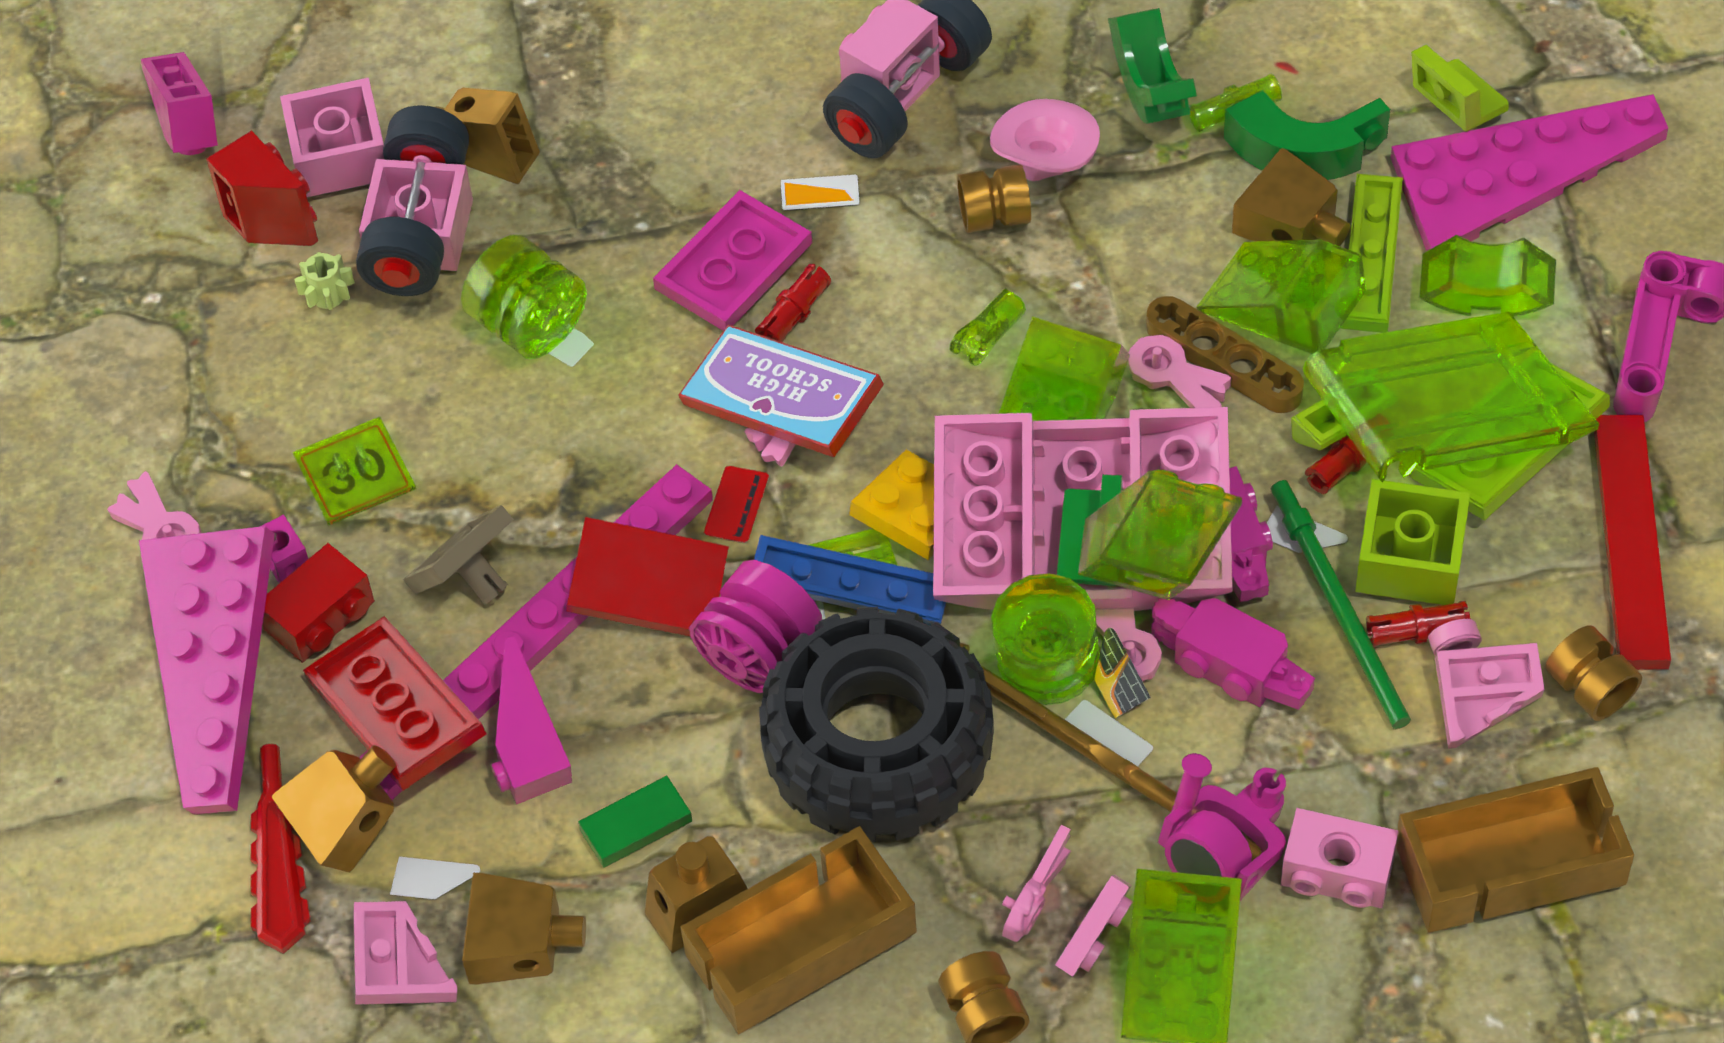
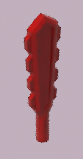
M271 743L260 747L263 793L258 801V809L251 814V830L257 834V839L251 844V861L257 865V871L251 875V894L257 898V904L251 908V928L257 932L260 942L284 954L306 934L305 926L311 922L309 903L301 897V892L306 888L304 868L297 865V860L302 856L300 837L293 834V826L272 798L273 794L282 787L280 747Z

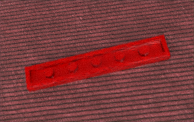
M1600 415L1594 421L1593 428L1617 655H1623L1636 670H1669L1671 653L1644 415Z

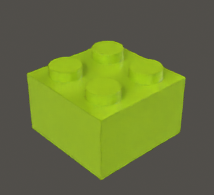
M1372 479L1355 592L1440 605L1454 603L1470 492Z

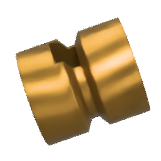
M1021 164L1000 167V169L994 172L992 178H989L983 170L957 174L960 210L967 233L993 229L997 219L1004 226L1031 223L1029 189L1025 171Z
M1587 625L1571 633L1555 648L1546 662L1545 669L1565 691L1575 689V701L1594 721H1600L1617 712L1633 697L1640 687L1643 677L1623 655H1612L1614 650L1612 644L1593 625Z
M981 951L957 960L941 973L938 980L950 1010L957 1013L955 1017L956 1023L965 1043H1009L1018 1037L1030 1022L1018 992L1008 988L1011 977L1000 954L994 951Z

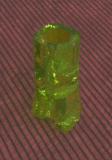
M1006 288L1001 290L973 320L957 331L951 340L950 351L954 354L962 352L969 357L970 364L974 366L979 365L1004 334L1025 314L1026 308L1022 299ZM977 335L981 337L979 341L975 339Z

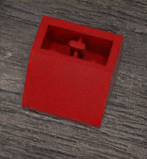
M251 130L206 158L222 215L248 243L312 246L318 242L314 222L317 221V215L308 202L306 195L310 192L309 185L297 169L290 171L287 168L281 154L271 142L264 144Z

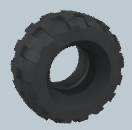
M878 607L857 608V615L841 619L839 614H834L818 621L813 634L808 636L806 633H801L782 651V661L777 662L775 669H770L763 686V699L761 707H759L760 735L769 775L775 780L780 796L793 810L797 809L800 814H809L811 824L834 835L839 830L850 832L860 826L871 842H876V835L895 834L897 841L917 836L919 834V827L927 823H931L932 826L936 827L958 812V803L960 801H966L969 795H974L984 778V769L987 761L991 759L994 718L991 692L985 681L984 670L974 653L969 654L966 647H960V640L957 636L937 622L932 623L931 626L924 624L923 617L919 616L918 613L898 609L896 614L879 613ZM877 693L901 697L915 705L923 714L919 721L905 733L881 741H865L850 737L839 731L830 722L836 711L847 702L863 695Z

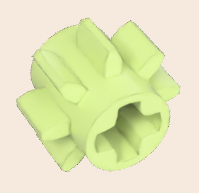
M318 252L308 258L306 262L299 263L302 276L294 280L298 295H305L308 307L312 308L316 305L320 308L332 310L341 304L343 300L350 299L347 286L354 284L355 281L351 267H344L340 254L332 256L327 253Z

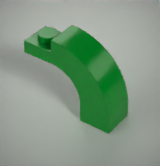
M1160 8L1108 18L1122 80L1139 118L1144 123L1149 124L1190 115L1188 98L1197 96L1194 78H1181L1175 69L1165 37Z
M1261 90L1225 109L1224 139L1240 157L1260 170H1263L1279 150L1283 148L1327 180H1332L1361 170L1363 151L1366 149L1372 150L1387 139L1391 109L1381 98H1378L1337 120L1311 123L1287 115Z

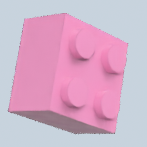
M369 78L280 96L294 167L304 176L310 188V192L306 194L307 197L370 184L376 159H384V143Z

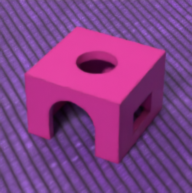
M284 515L262 525L275 533L277 539L273 543L270 570L278 583L309 559L306 548Z

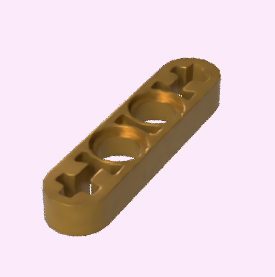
M1163 296L1156 298L1149 304L1146 318V330L1149 336L1164 335L1176 341L1184 349L1186 360L1196 366L1229 375L1231 377L1230 387L1270 411L1288 413L1299 407L1303 397L1304 379L1295 368L1181 299L1173 296ZM1171 316L1175 317V322L1173 320H1170L1169 318ZM1159 318H1161V319H1163V320H1167V321H1165L1164 323H1161V322H1159ZM1210 336L1218 344L1212 349L1203 350L1197 348L1192 342L1197 337ZM1238 359H1248L1256 365V368L1248 373H1240L1231 367V363ZM1285 385L1290 387V391L1283 389L1279 393L1274 392V387L1277 389H1281Z

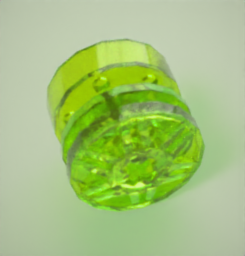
M509 235L490 246L472 266L463 285L461 303L466 314L491 333H497L499 339L525 359H537L550 353L566 339L576 326L584 310L587 291L585 282L566 269L557 260H551L547 253L523 235Z
M1051 573L1029 575L1012 583L998 597L991 615L997 667L1001 678L1042 705L1064 703L1082 694L1094 680L1099 660L1095 605L1086 590L1070 578ZM1050 648L1051 652L1045 653L1044 649Z

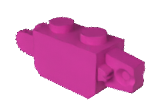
M1235 466L1229 468L1232 589L1240 602L1268 595L1269 581L1266 571L1267 551L1273 549V542L1267 523L1265 521L1259 523L1256 516L1257 500L1251 483H1243L1239 470Z
M1163 597V599H1158V602H1154V606H1152V618H1154L1151 626L1152 635L1158 639V642L1162 641L1163 645L1175 651L1174 662L1180 665L1192 677L1205 678L1222 687L1232 698L1239 701H1248L1259 708L1268 698L1299 710L1314 689L1315 678L1287 658L1288 643L1284 633L1217 598L1201 600L1196 609L1181 601L1176 602L1175 598L1171 599L1170 597Z

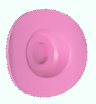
M1035 99L1011 108L1000 117L991 131L990 145L993 151L1001 157L1022 164L1026 179L1039 181L1052 176L1062 175L1064 172L1080 169L1086 165L1096 153L1099 145L1100 131L1096 119L1080 106L1056 99Z

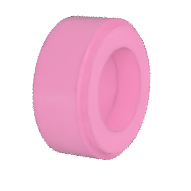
M1459 619L1445 623L1434 629L1428 636L1435 656L1437 651L1477 648L1482 641L1477 624L1472 619Z

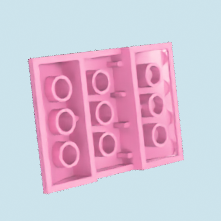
M1228 407L1130 410V418L1033 421L1032 413L935 416L933 596L935 600L1006 612L1082 614L1083 609L1112 610L1113 608H1134V611L1149 610L1154 606V602H1158V599H1163V597L1175 598L1176 602L1181 601L1187 604L1233 592ZM1102 474L1121 475L1124 500L1116 586L1060 583L1057 580V565L1065 490H1101Z

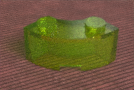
M1455 235L1422 254L1419 298L1437 308L1466 316H1471V309L1501 310L1500 318L1533 313L1554 304L1556 259L1525 238L1510 243L1489 245L1471 242Z

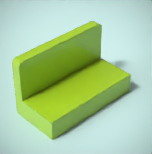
M1424 45L1411 52L1413 87L1465 132L1509 110V101L1459 59L1446 62L1428 45Z

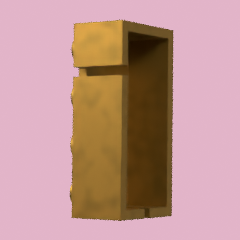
M1594 767L1400 814L1396 849L1427 932L1431 933L1472 923L1474 914L1477 911H1480L1481 917L1484 920L1627 885L1634 852L1619 816H1612L1614 804L1599 768Z
M860 826L820 848L822 874L825 883L819 885L817 862L810 853L680 926L687 959L708 990L713 989L714 999L738 1035L917 933L914 901Z

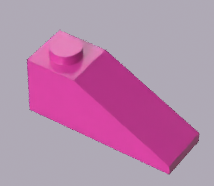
M180 52L142 58L141 66L164 137L173 153L179 152L183 155H196L204 152L207 147L218 146L212 95L186 54Z
M515 635L505 638L495 742L498 762L491 764V768L500 791L510 790L517 805L572 783V772L569 760Z

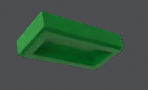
M666 775L578 821L584 838L603 868L689 824L693 820L691 811Z

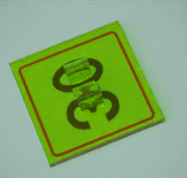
M381 417L293 452V456L328 526L416 490V485Z

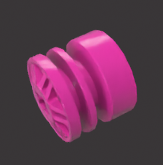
M757 560L743 561L721 588V597L713 598L708 603L704 612H701L690 625L689 630L691 639L698 652L714 669L744 689L763 693V686L770 669H775L777 662L782 661V651L801 633H806L808 636L815 632V625L818 624V621L822 620V614L815 601L804 588L786 573L770 564Z

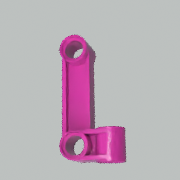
M1661 250L1652 252L1646 257L1636 288L1616 393L1613 400V408L1617 415H1644V422H1647L1654 416L1665 383L1664 379L1677 316L1690 318L1700 323H1714L1724 317L1723 263L1712 260H1700Z

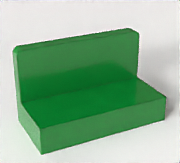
M1102 474L1101 490H1065L1057 565V580L1060 583L1116 586L1124 500L1121 475Z

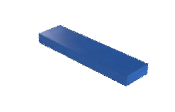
M760 535L754 560L770 564L786 573L801 585L813 600L852 609L878 607L879 613L896 614L898 609L918 613L919 616L923 617V623L928 626L935 622L940 625L942 623L946 602L934 599L933 573Z

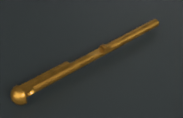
M960 642V647H966L969 652V645ZM981 666L984 670L987 687L990 689L992 696L1169 812L1172 811L1177 792L984 666ZM1245 837L1252 853V862L1262 851L1255 843Z

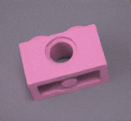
M1296 808L1283 859L1281 886L1290 887L1295 892L1306 896L1320 894L1342 899L1345 903L1354 907L1364 908L1373 906L1382 908L1395 857L1399 831ZM1331 859H1341L1346 861L1348 865L1335 866L1328 861Z

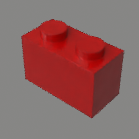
M330 543L325 544L267 593L262 624L263 629L302 663L305 662L315 652L324 650L331 643L334 636L351 621H356L363 617L370 605L375 602L368 575Z

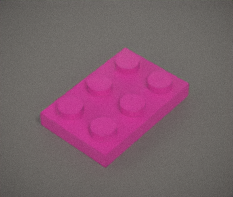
M739 190L653 277L654 289L724 331L728 324L733 326L812 244V232Z

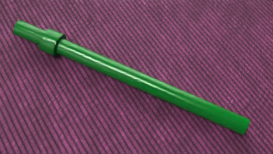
M1287 480L1276 482L1271 486L1270 490L1284 516L1282 524L1289 538L1292 541H1297L1393 729L1405 727L1410 723L1411 718L1314 533L1316 524L1307 508H1301Z

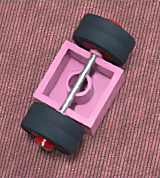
M887 0L882 6L875 7L867 21L855 33L847 35L839 48L841 83L826 97L823 103L824 117L836 137L849 149L861 156L879 158L886 154L907 130L908 120L905 111L940 76L939 66L951 71H963L969 68L989 47L992 40V31L983 12L972 0H922L918 5L909 0Z
M417 105L409 106L396 112L388 125L383 146L384 159H376L359 228L361 241L356 258V267L359 275L366 283L379 291L391 295L417 296L424 294L435 286L440 270L457 271L473 202L467 167L464 165L469 146V134L462 121L445 110L432 106Z

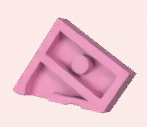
M1537 643L1437 651L1435 656L1448 749L1457 748L1541 698L1545 690Z
M1115 874L1110 877L1055 966L1072 977L1080 967L1087 972L1090 971L1105 945L1097 941L1108 923L1117 928L1133 903L1131 899L1126 897L1132 887L1131 884Z
M406 901L354 902L355 1004L457 1001V985L453 978L449 979L437 960L435 948L428 937L419 931L417 927L418 920Z

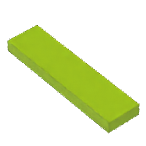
M1357 173L1341 329L1388 333L1402 177Z

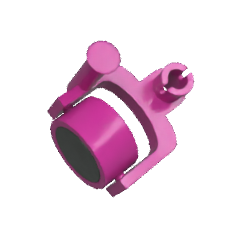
M1188 754L1182 760L1184 773L1172 811L1164 819L1157 843L1165 848L1168 865L1176 878L1189 890L1200 896L1215 898L1223 895L1235 883L1231 897L1240 902L1281 858L1286 840L1284 834L1274 823L1279 818L1284 805L1283 791L1286 787V779L1281 773L1275 782L1274 777L1277 770L1267 767L1256 771L1253 782L1247 785L1237 796L1218 786L1207 785L1201 788L1204 777L1212 771V764L1207 757L1201 754ZM1241 831L1249 836L1262 851L1252 862L1249 844Z

